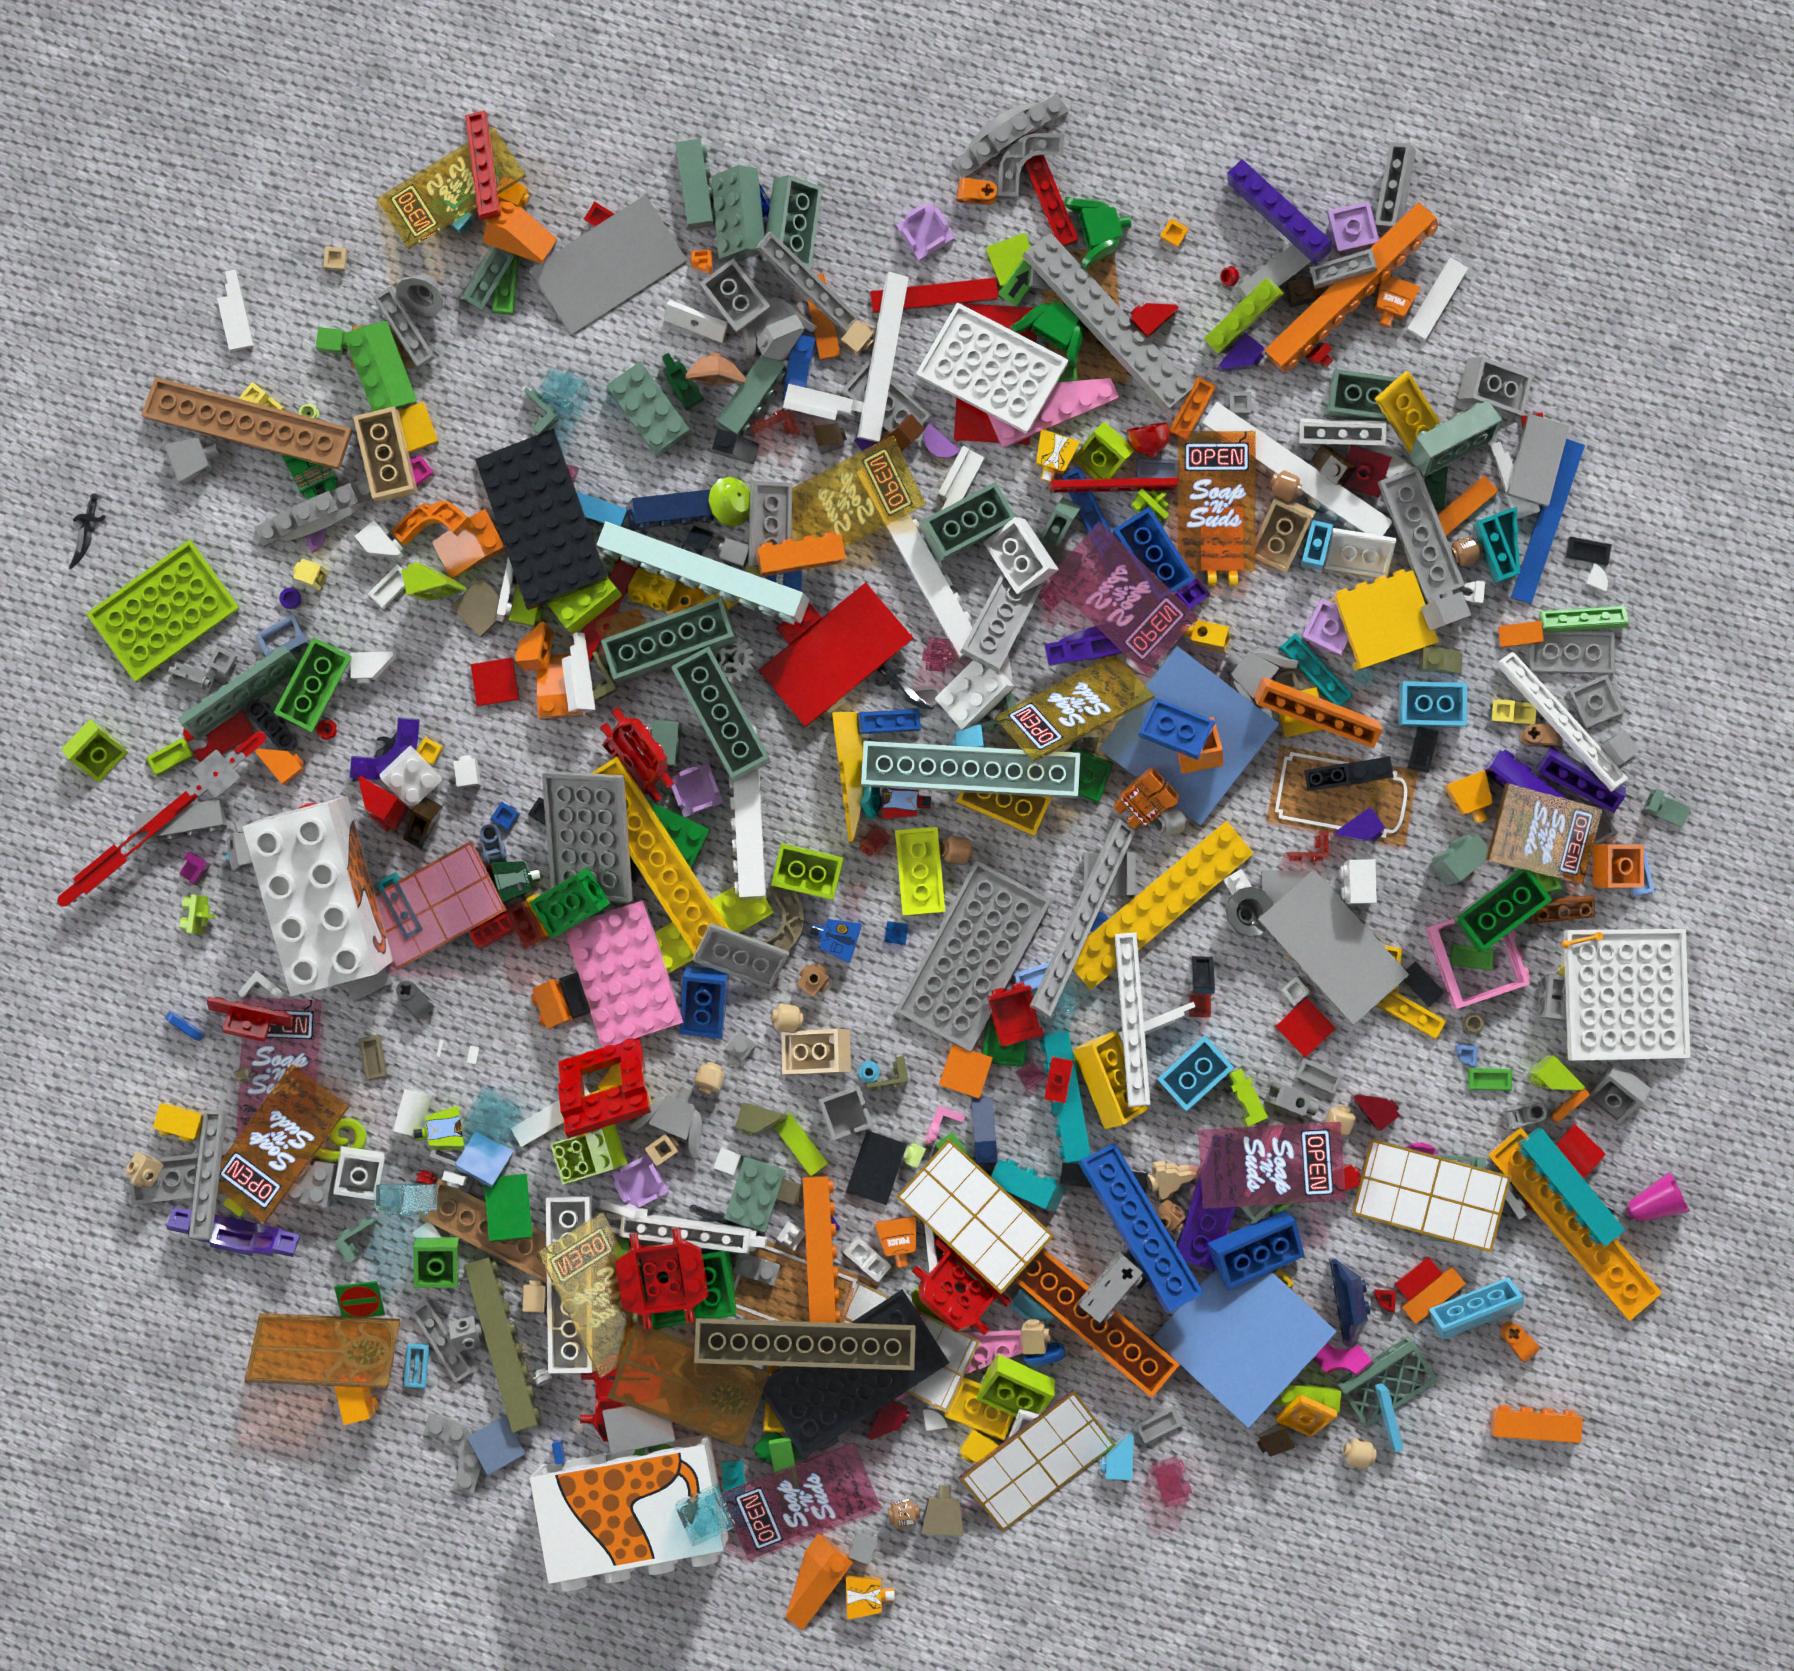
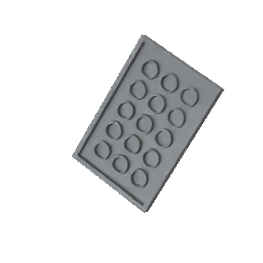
M543 772L542 783L551 888L588 867L609 901H632L624 775Z

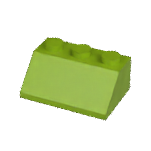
M419 562L408 564V568L401 570L406 594L424 601H431L467 591L465 586L432 567H427V565H420Z
M781 843L771 885L834 900L844 857Z
M997 1354L987 1368L976 1400L1014 1417H1017L1019 1409L1042 1414L1054 1398L1055 1379Z

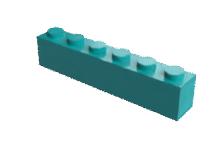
M1069 1031L1043 1035V1040H1039L1041 1052H1046L1047 1061H1043L1045 1074H1049L1052 1057L1073 1060L1066 1103L1054 1101L1051 1104L1052 1115L1057 1116L1058 1125L1054 1126L1056 1137H1061L1062 1146H1058L1060 1159H1065V1163L1080 1161L1091 1155Z
M1536 1128L1517 1144L1521 1148L1519 1150L1520 1154L1527 1161L1530 1159L1535 1165L1533 1170L1541 1178L1544 1176L1549 1182L1546 1185L1554 1194L1558 1193L1563 1199L1560 1202L1567 1211L1572 1210L1576 1215L1574 1219L1581 1228L1585 1227L1590 1232L1588 1237L1595 1245L1599 1244L1606 1247L1625 1231L1542 1128Z

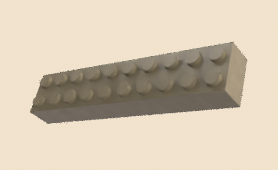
M696 1318L694 1363L914 1370L916 1325Z

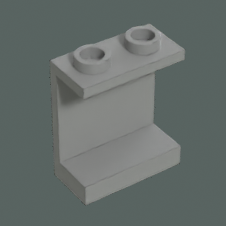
M1083 852V857H1079V870H1083V878H1079V891H1083L1100 853ZM1136 852L1125 853L1106 896L1136 895Z

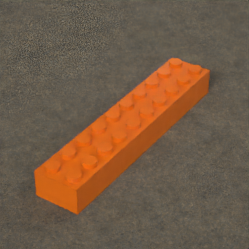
M1044 1247L1014 1279L1015 1282L1151 1398L1180 1365L1114 1307L1112 1308L1114 1313L1106 1322L1102 1320L1099 1323L1078 1303L1079 1299L1090 1287Z

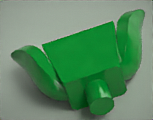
M1065 197L1064 205L1072 212L1079 214L1080 224L1088 249L1087 255L1081 262V265L1086 270L1089 266L1106 258L1118 248L1119 241L1123 235L1122 230L1131 228V219L1129 215L1118 218L1116 208L1110 207L1103 201Z
M1054 301L1052 304H1040L1018 322L1010 326L1015 333L1031 329V332L1063 352L1067 350L1068 366L1077 368V357L1082 345L1084 330L1083 325L1079 322V318L1065 303L1062 305L1058 301Z

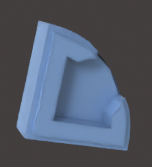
M1456 1045V1052L1460 1060L1470 1067L1477 1068L1478 1046Z

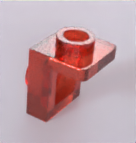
M1189 991V1003L1194 1002L1195 1005L1194 1008L1189 1009V1017L1211 1018L1212 994H1198Z

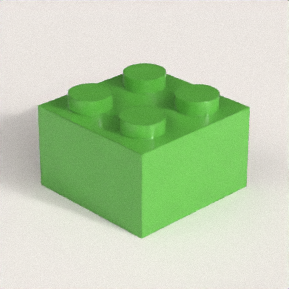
M459 1237L415 1238L413 1246L414 1288H458Z

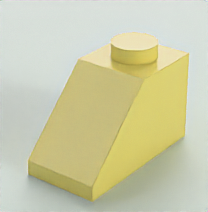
M302 559L294 567L293 574L295 575L293 578L320 591L329 571L317 563Z

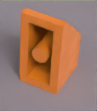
M540 622L518 643L515 661L524 671L548 669L554 631L545 622Z
M257 749L255 751L280 783L285 786L305 770L302 766L305 762L297 753L293 755L289 751Z

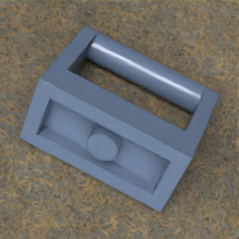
M294 614L256 634L266 657L271 655L275 649L270 651L264 639L292 624L298 636L277 648L285 645L291 653H294L310 644Z

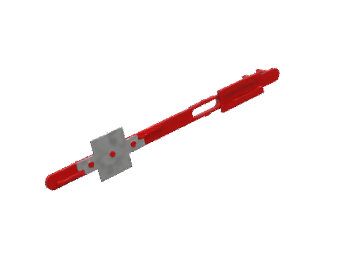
M260 731L256 732L226 758H223L218 750L211 753L192 769L199 778L197 782L137 832L130 835L120 846L117 847L113 844L72 878L75 883L58 896V904L66 907L72 902H77V898L81 894L85 893L87 895L125 864L128 861L127 856L139 849L151 836L204 792L209 790L217 798L240 778L233 768L265 743L266 735ZM146 830L148 832V836L127 854L121 852L122 847L141 831Z

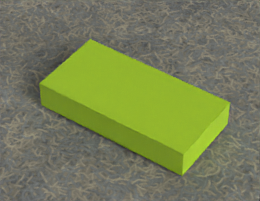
M183 737L149 755L146 759L157 777L189 760L194 755Z

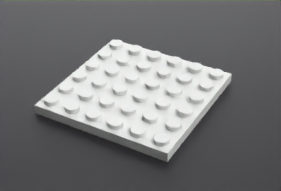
M1686 929L1564 930V940L1567 941L1593 936L1596 932L1603 934V939L1600 941L1591 940L1570 945L1566 949L1564 948L1568 1060L1690 1058Z

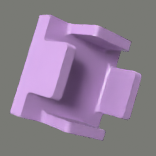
M1369 201L1327 212L1329 220L1327 228L1332 247L1336 248L1337 253L1344 252L1347 255L1365 251L1368 246L1374 245L1379 240Z
M932 203L926 207L923 204L905 215V220L896 225L918 261H921L954 240L949 230L948 222L938 207L935 209Z
M1321 598L1304 629L1302 638L1310 641V645L1326 653L1333 652L1341 656L1349 640L1337 606Z
M709 763L702 766H694L678 772V775L670 777L675 783L672 786V790L684 818L724 804Z
M648 1154L611 1173L622 1201L638 1206V1208L669 1192L657 1166Z

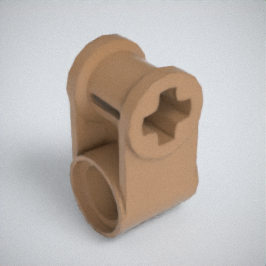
M1530 724L1520 733V741L1525 746L1550 748V746L1554 748L1563 746V738L1550 724ZM1531 731L1536 737L1532 739V736L1528 735V733Z

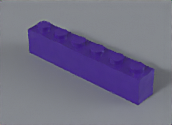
M1243 159L1227 172L1228 184L1315 265L1331 252V240Z

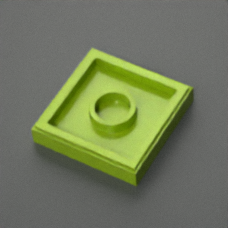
M1025 233L986 247L1000 288L1004 286L1018 264L1024 259L1022 255L1031 248Z

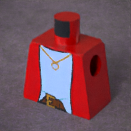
M885 788L882 819L891 820L917 817L918 808H931V796L919 795V790Z

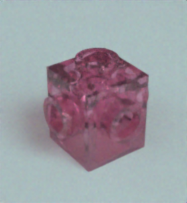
M929 637L927 649H923L922 661H926V670L947 672L948 665L953 663L954 651H950V639Z

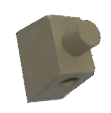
M939 1484L938 1497L929 1496L922 1525V1534L963 1536L959 1498L951 1497V1485Z

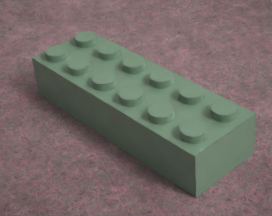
M721 597L601 640L613 680L619 685L673 666L708 646L711 651L739 642L726 602Z
M709 646L671 666L732 782L771 763L769 756Z

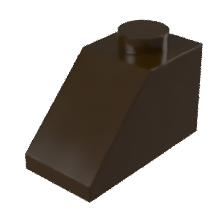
M1312 277L1288 281L1285 290L1289 307L1313 303L1329 287L1324 286L1315 289Z
M838 423L813 426L820 455L844 447V441L847 438L844 428L839 429Z
M1321 444L1311 459L1318 472L1335 485H1345L1356 469L1353 464L1326 444Z
M424 797L412 811L403 840L422 849L439 819L443 806Z
M1280 1423L1257 1435L1259 1441L1256 1442L1262 1453L1267 1452L1269 1457L1295 1448L1286 1429Z

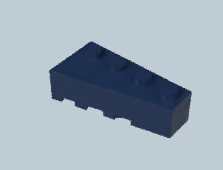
M710 489L632 498L626 506L629 529L631 531L645 530L654 527H669L679 523L681 525H688L698 520H701L702 523L712 522L716 517L713 515L708 502Z

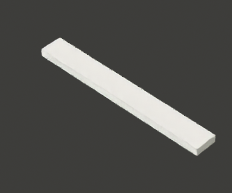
M892 272L886 274L857 438L873 442L880 441L909 278Z
M1511 652L1496 664L1611 792L1628 779L1514 652Z
M1137 933L1115 934L1128 1107L1150 1105Z

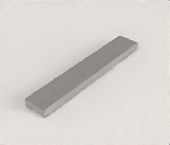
M771 231L755 247L844 334H846L856 320L860 319Z
M204 1110L189 1231V1239L212 1240L227 1112L224 1110Z

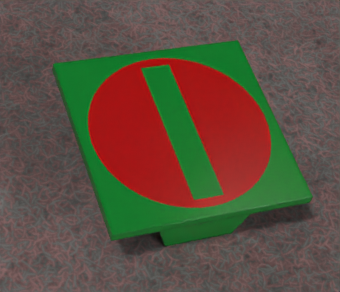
M377 1281L334 1286L342 1320L385 1315Z

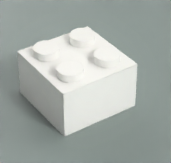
M411 745L380 774L381 780L411 810L442 781L440 774Z
M1375 859L1348 860L1344 862V865L1340 866V878L1344 879V888H1341V900H1345L1346 905H1370L1377 903Z
M341 1146L333 1194L377 1201L384 1164V1153Z

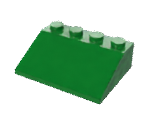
M723 1250L702 1252L709 1296L698 1303L693 1309L694 1323H696V1318L719 1319L736 1316V1298L730 1252ZM641 1265V1266H640V1269H641V1274H642V1279H643V1285H644L646 1300L648 1301L647 1291H646V1285H645V1279H644L643 1266ZM661 1271L658 1274V1278L661 1282L666 1283L669 1280V1275ZM683 1309L653 1313L651 1315L652 1326L655 1330L686 1324L685 1311Z

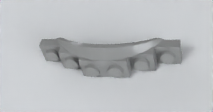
M1055 94L1043 103H1027L1011 108L998 115L983 127L971 141L966 152L952 160V164L961 178H967L1017 140L1049 123H1053L1067 114L1069 110L1058 94Z
M365 477L333 491L324 492L291 507L288 511L272 517L269 521L255 526L254 528L262 546L265 547L276 541L284 542L316 533L348 517L363 507L366 501L372 499L368 479Z

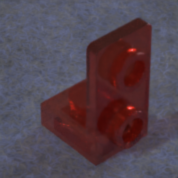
M780 409L772 414L773 417L766 420L765 418L758 419L751 426L752 433L756 434L784 420L782 427L786 435L791 434L792 439L800 436V431L789 409L785 411Z
M874 824L866 836L860 839V850L869 857L872 854L877 857L892 836Z
M1318 831V836H1314V848H1318V852H1285L1284 857H1289L1291 862L1302 861V857H1310L1312 862L1323 861V857H1329V831Z

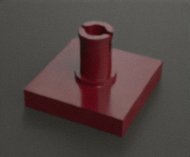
M1351 445L1346 460L1353 464L1356 469L1345 485L1341 486L1379 498L1381 490L1378 482L1386 478L1392 456Z

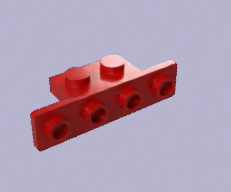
M222 997L207 998L209 1010L227 1014L222 1028L225 1034L265 1042L271 1024L290 1028L293 1025L292 1015L283 1010L273 1011L263 1006H249L241 1001H226Z

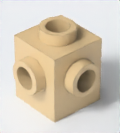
M137 1151L132 1161L129 1162L124 1174L131 1179L130 1183L140 1188L143 1185L151 1188L158 1179L164 1165L156 1158Z

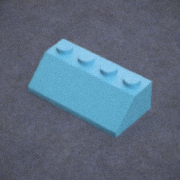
M1508 1277L1429 1309L1437 1333L1444 1340L1453 1338L1459 1333L1473 1330L1482 1324L1491 1323L1502 1316L1514 1314L1517 1310L1523 1308L1524 1297Z

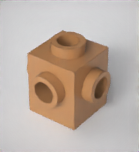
M819 963L817 966L811 964L810 967L806 964L798 974L801 978L796 984L814 997L818 991L823 993L830 984L827 981L829 976L826 975L828 970ZM812 975L818 976L817 982H811L810 978Z
M1169 1199L1164 1201L1155 1210L1168 1233L1172 1232L1175 1235L1183 1227L1181 1222L1186 1217L1183 1215L1182 1209L1173 1204Z

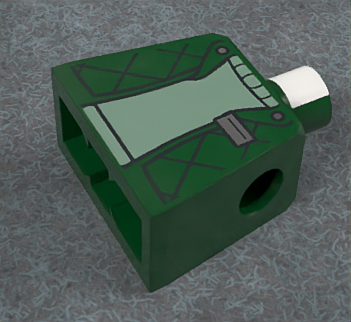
M524 861L493 862L486 867L503 904L528 894L532 890L531 883L540 881L539 870L527 871Z

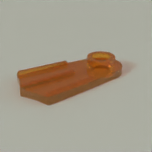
M634 609L601 618L596 624V631L602 637H611L644 625L646 620L641 615L639 609ZM605 623L609 625L608 631L603 630Z

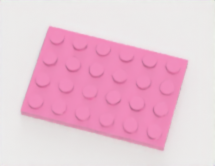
M645 900L583 920L565 931L602 1048L607 1045L623 1043L629 1038L635 1039L683 1023Z

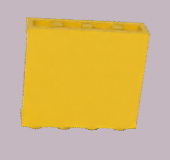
M1405 569L1393 573V577L1386 578V575L1373 579L1374 583L1367 585V582L1354 586L1355 589L1348 591L1347 588L1336 591V596L1330 599V602H1336L1356 659V662L1352 663L1355 671L1415 652L1423 647H1429L1439 642L1435 630H1429L1420 608L1426 604L1413 570L1408 572Z

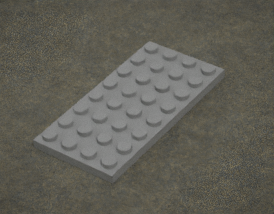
M976 860L895 1011L971 1052L991 1015L987 995L992 994L991 990L1002 987L1005 989L1052 900Z

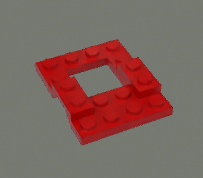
M640 1037L635 1039L629 1038L617 1045H607L604 1048L558 1061L560 1111L564 1118L565 1134L568 1139L651 1113L650 1098L644 1081L643 1071L646 1068ZM621 1063L622 1085L585 1096L584 1074Z

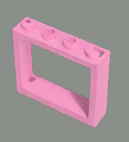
M1450 919L1425 928L1453 1009H1458L1530 984L1529 970L1523 966L1521 960L1524 958L1521 948L1516 946L1514 940L1516 939V933L1513 929L1503 937L1518 981L1462 999L1438 931L1456 925V922Z

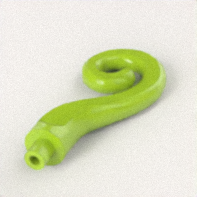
M343 1118L331 1126L330 1140L334 1145L338 1147L348 1145L349 1140L341 1138L339 1131L342 1128H350L355 1134V1142L350 1148L363 1149L365 1147L367 1133L363 1125L357 1120ZM288 1141L285 1142L288 1145L287 1149L283 1148L284 1145H279L280 1153H288L293 1157L308 1155L323 1161L338 1162L340 1151H331L308 1141H305L306 1145L301 1149L292 1147L288 1144Z

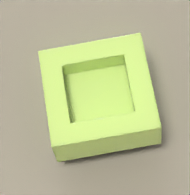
M912 1142L905 1150L903 1162L918 1168L926 1148Z

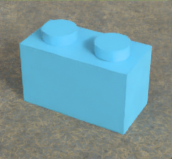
M1312 520L1301 566L1322 571L1333 527L1332 524Z

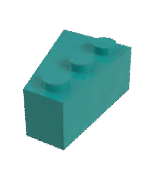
M1517 507L1475 522L1473 528L1478 541L1482 545L1483 554L1494 583L1498 584L1519 575Z
M1009 1158L1006 1161L998 1160L991 1178L1005 1191L1046 1210L1057 1211L1066 1188L1056 1184L1057 1180L1046 1175L1043 1179L1037 1176V1171L1029 1167L1023 1170L1017 1167L1018 1162Z

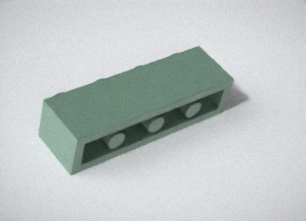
M701 138L676 142L689 229L714 226V206L711 207L710 199H713L712 186H708L707 178H711L709 165L705 166L704 158H708L707 147L702 145Z
M761 354L745 377L746 383H741L716 419L717 424L729 432L745 435L751 426L749 422L752 417L757 418L763 407H761L763 401L765 399L768 401L775 390L772 388L776 382L781 383L786 376L785 364Z

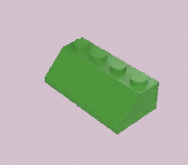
M387 321L363 326L343 334L372 412L394 406L397 409L417 401Z
M313 637L274 713L313 732L352 656Z

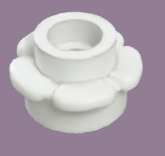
M546 1368L534 1372L535 1377L532 1378L537 1387L553 1380L551 1373L548 1374Z

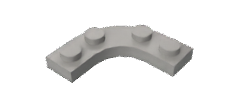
M1035 133L1024 136L1012 144L1000 163L997 196L1019 197L1020 172L1024 163L1037 155L1063 156L1064 134Z
M429 1413L423 1435L441 1439L452 1444L459 1456V1468L453 1489L474 1494L482 1466L466 1438L473 1433L465 1425L454 1419Z

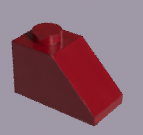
M1357 1094L1351 1096L1377 1131L1383 1130L1401 1116L1398 1113L1400 1108L1392 1099L1388 1100L1387 1098Z
M893 1400L880 1408L867 1439L873 1440L899 1429L902 1423L906 1424L910 1412L907 1411L908 1405Z

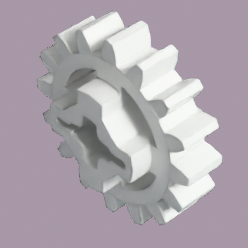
M739 637V642L712 651L717 662L719 654L721 655L719 666L730 683H734V678L742 681L741 676L743 674L748 677L749 674L746 671L747 669L753 670L750 662L755 661L754 657L749 656L753 653V650L747 649L749 644L747 642L742 643ZM730 646H735L733 649L730 650L725 649ZM729 656L733 657L734 663L729 662ZM743 656H745V661H744V664L742 665V659H741V658H742ZM729 670H737L734 673H726Z

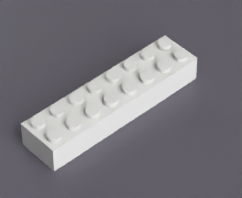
M549 1196L546 1198V1247L549 1252L557 1254L593 1231L592 1196ZM547 1253L548 1374L592 1373L595 1370L594 1349L591 1347L594 1346V1328L589 1327L588 1324H590L589 1317L594 1318V1315L590 1313V1310H594V1306L586 1302L581 1305H574L573 1296L575 1295H573V1292L584 1294L583 1290L585 1288L593 1287V1264L560 1284L548 1260L554 1254ZM592 1295V1299H589L591 1302L594 1301V1295Z

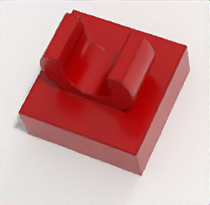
M1318 343L1305 359L1310 364L1320 363L1323 367H1328L1333 362L1332 358L1327 355L1332 348L1327 343Z

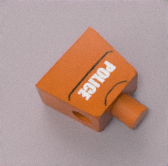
M1389 276L1383 282L1381 281L1378 284L1374 311L1382 314L1379 325L1391 328L1394 318L1402 321L1420 290V286Z
M916 1216L875 1222L885 1256L895 1255L896 1267L909 1266L907 1253L916 1252Z

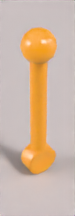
M1596 932L1593 936L1572 941L1564 940L1561 946L1566 949L1570 945L1586 941H1600L1603 939V934Z

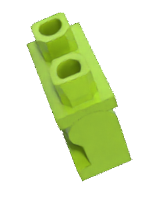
M1242 1069L1227 1074L1232 1084L1228 1089L1230 1093L1234 1092L1235 1100L1241 1104L1246 1117L1241 1119L1244 1127H1249L1268 1118L1255 1089L1251 1086L1253 1084L1251 1077L1246 1078Z

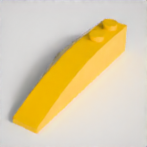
M834 712L832 716L849 843H854L862 807L860 801L864 790L861 781L863 746L866 738H862L861 734H859L858 712Z

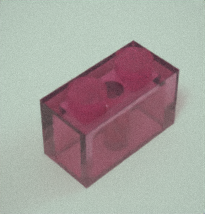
M1174 1455L1151 1463L1165 1508L1190 1500L1189 1494L1192 1493L1189 1481H1184L1182 1473L1186 1472L1182 1459L1178 1460L1177 1456Z

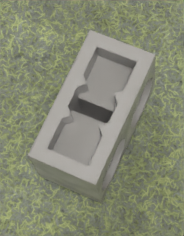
M1541 975L1537 1018L1566 1020L1565 976Z

